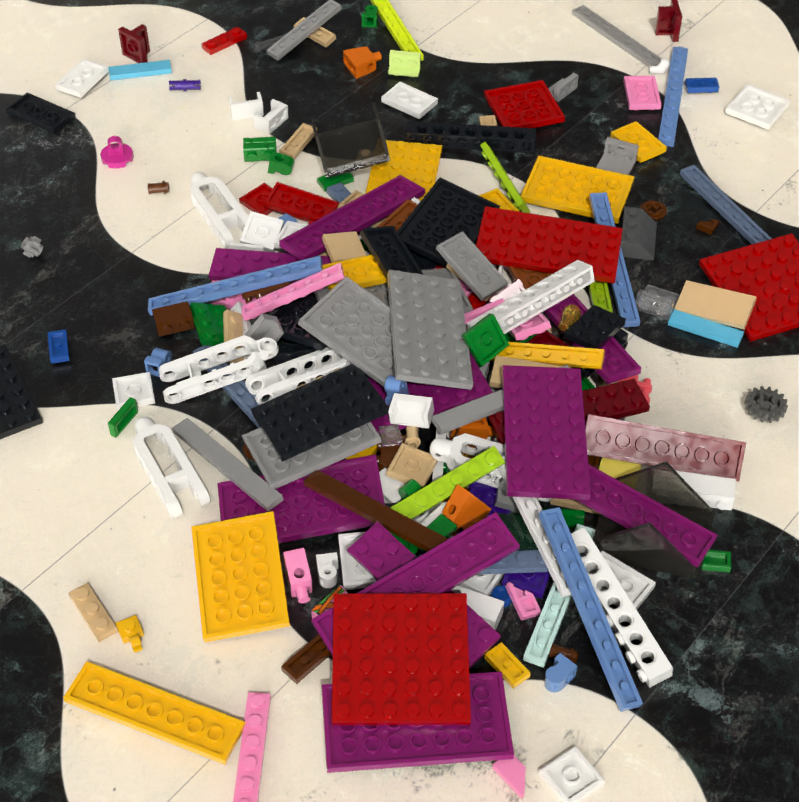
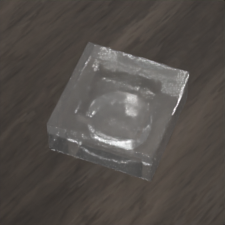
M398 424L379 426L378 433L381 437L382 447L402 444V436Z

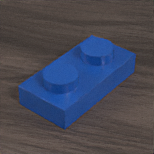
M686 78L685 80L687 93H712L719 91L717 78Z
M66 329L47 332L51 364L70 361Z

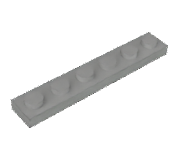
M328 0L268 48L267 54L276 60L281 59L342 9L341 5L333 0Z

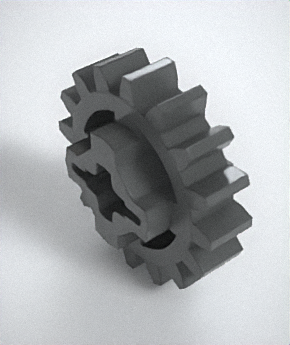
M763 386L760 387V390L753 388V392L749 391L744 402L746 404L745 410H749L748 415H755L754 420L760 418L762 423L765 420L772 423V419L778 422L779 418H783L787 411V399H783L784 394H778V389L772 391L771 387L764 389Z

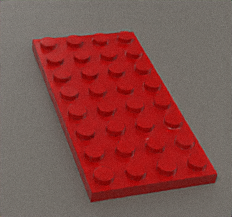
M485 206L476 247L491 264L551 274L579 260L592 265L595 281L615 284L623 228Z

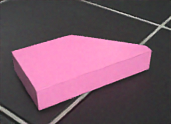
M511 582L506 584V590L521 621L540 616L542 611L533 593L527 590L523 591L513 586L514 584Z
M515 756L514 759L496 761L492 765V769L522 799L525 793V766Z

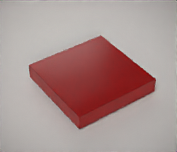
M265 183L239 198L240 203L252 212L268 215L274 211L264 207V202L273 189Z

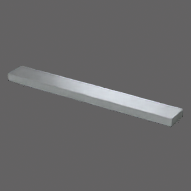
M582 5L572 10V15L647 67L657 66L661 62L662 58L586 6Z
M564 365V366H561V367H559V368H570V367H569L568 365ZM503 389L432 416V422L438 431L444 434L502 411Z
M186 418L172 427L175 435L266 511H270L284 500L283 495L274 488H270L266 481L190 419Z

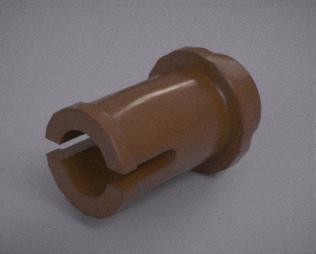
M165 180L161 183H148L149 194H166L170 191L169 182H165Z
M552 644L549 657L555 658L559 653H562L576 664L579 652L575 651V648L569 649Z

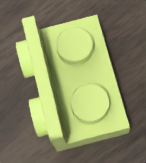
M390 50L388 74L409 77L419 76L421 53Z

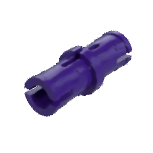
M169 80V85H176L169 86V90H201V85H194L201 84V80Z

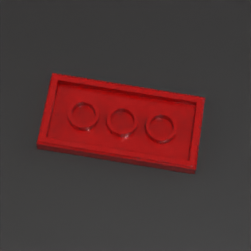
M279 182L275 184L264 202L265 208L283 214L287 213L292 217L308 222L310 220L316 221L337 210L339 205L337 201Z

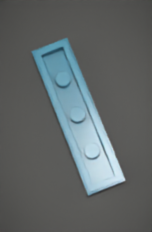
M170 60L109 67L110 80L172 73Z
M675 309L668 321V326L738 348L744 335V331Z

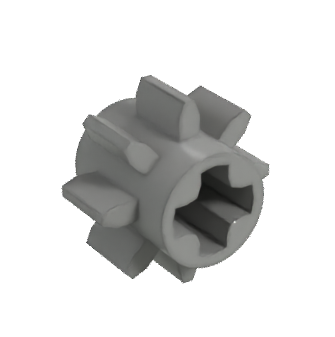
M36 236L26 237L21 244V248L24 250L23 254L29 258L39 256L43 250V245L40 244L41 239Z

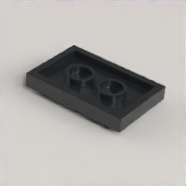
M593 305L564 332V338L585 348L601 349L625 325L626 318Z

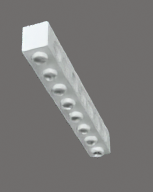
M576 260L467 323V328L470 329L491 313L494 314L505 334L595 282L593 267Z
M585 527L571 533L578 552L587 554L581 557L587 573L591 569L598 571L595 574L588 573L609 625L615 632V639L619 646L623 645L626 649L625 655L630 664L634 663L637 667L636 673L641 682H646L650 688L673 676L672 665ZM604 586L607 587L608 590L600 591L598 590V588ZM617 604L619 605V607L616 609H612L609 607V605ZM626 621L629 622L630 625L627 627H623L620 625V623ZM634 639H638L642 643L639 645H634L631 643V641ZM648 657L651 658L653 662L644 663L642 659Z

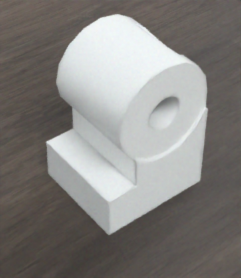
M337 552L316 555L319 584L323 588H333L337 584Z

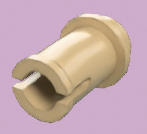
M406 427V445L414 448L419 447L421 441L418 438V427Z

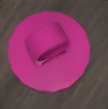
M118 136L109 137L108 145L100 153L102 164H107L109 168L114 169L125 167L126 163L129 161L131 163L134 158L132 148L124 144Z

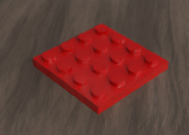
M543 80L484 91V97L500 126L536 128L565 122L563 112Z

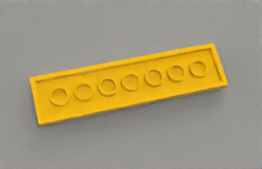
M88 661L85 662L63 697L66 703L226 765L246 725V722Z

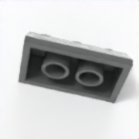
M625 207L621 238L623 257L654 261L657 223L643 209Z

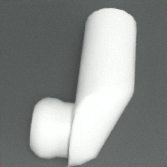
M663 58L657 66H649V74L664 73L669 67V60Z

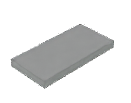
M463 231L437 245L436 250L481 301L508 285V281Z

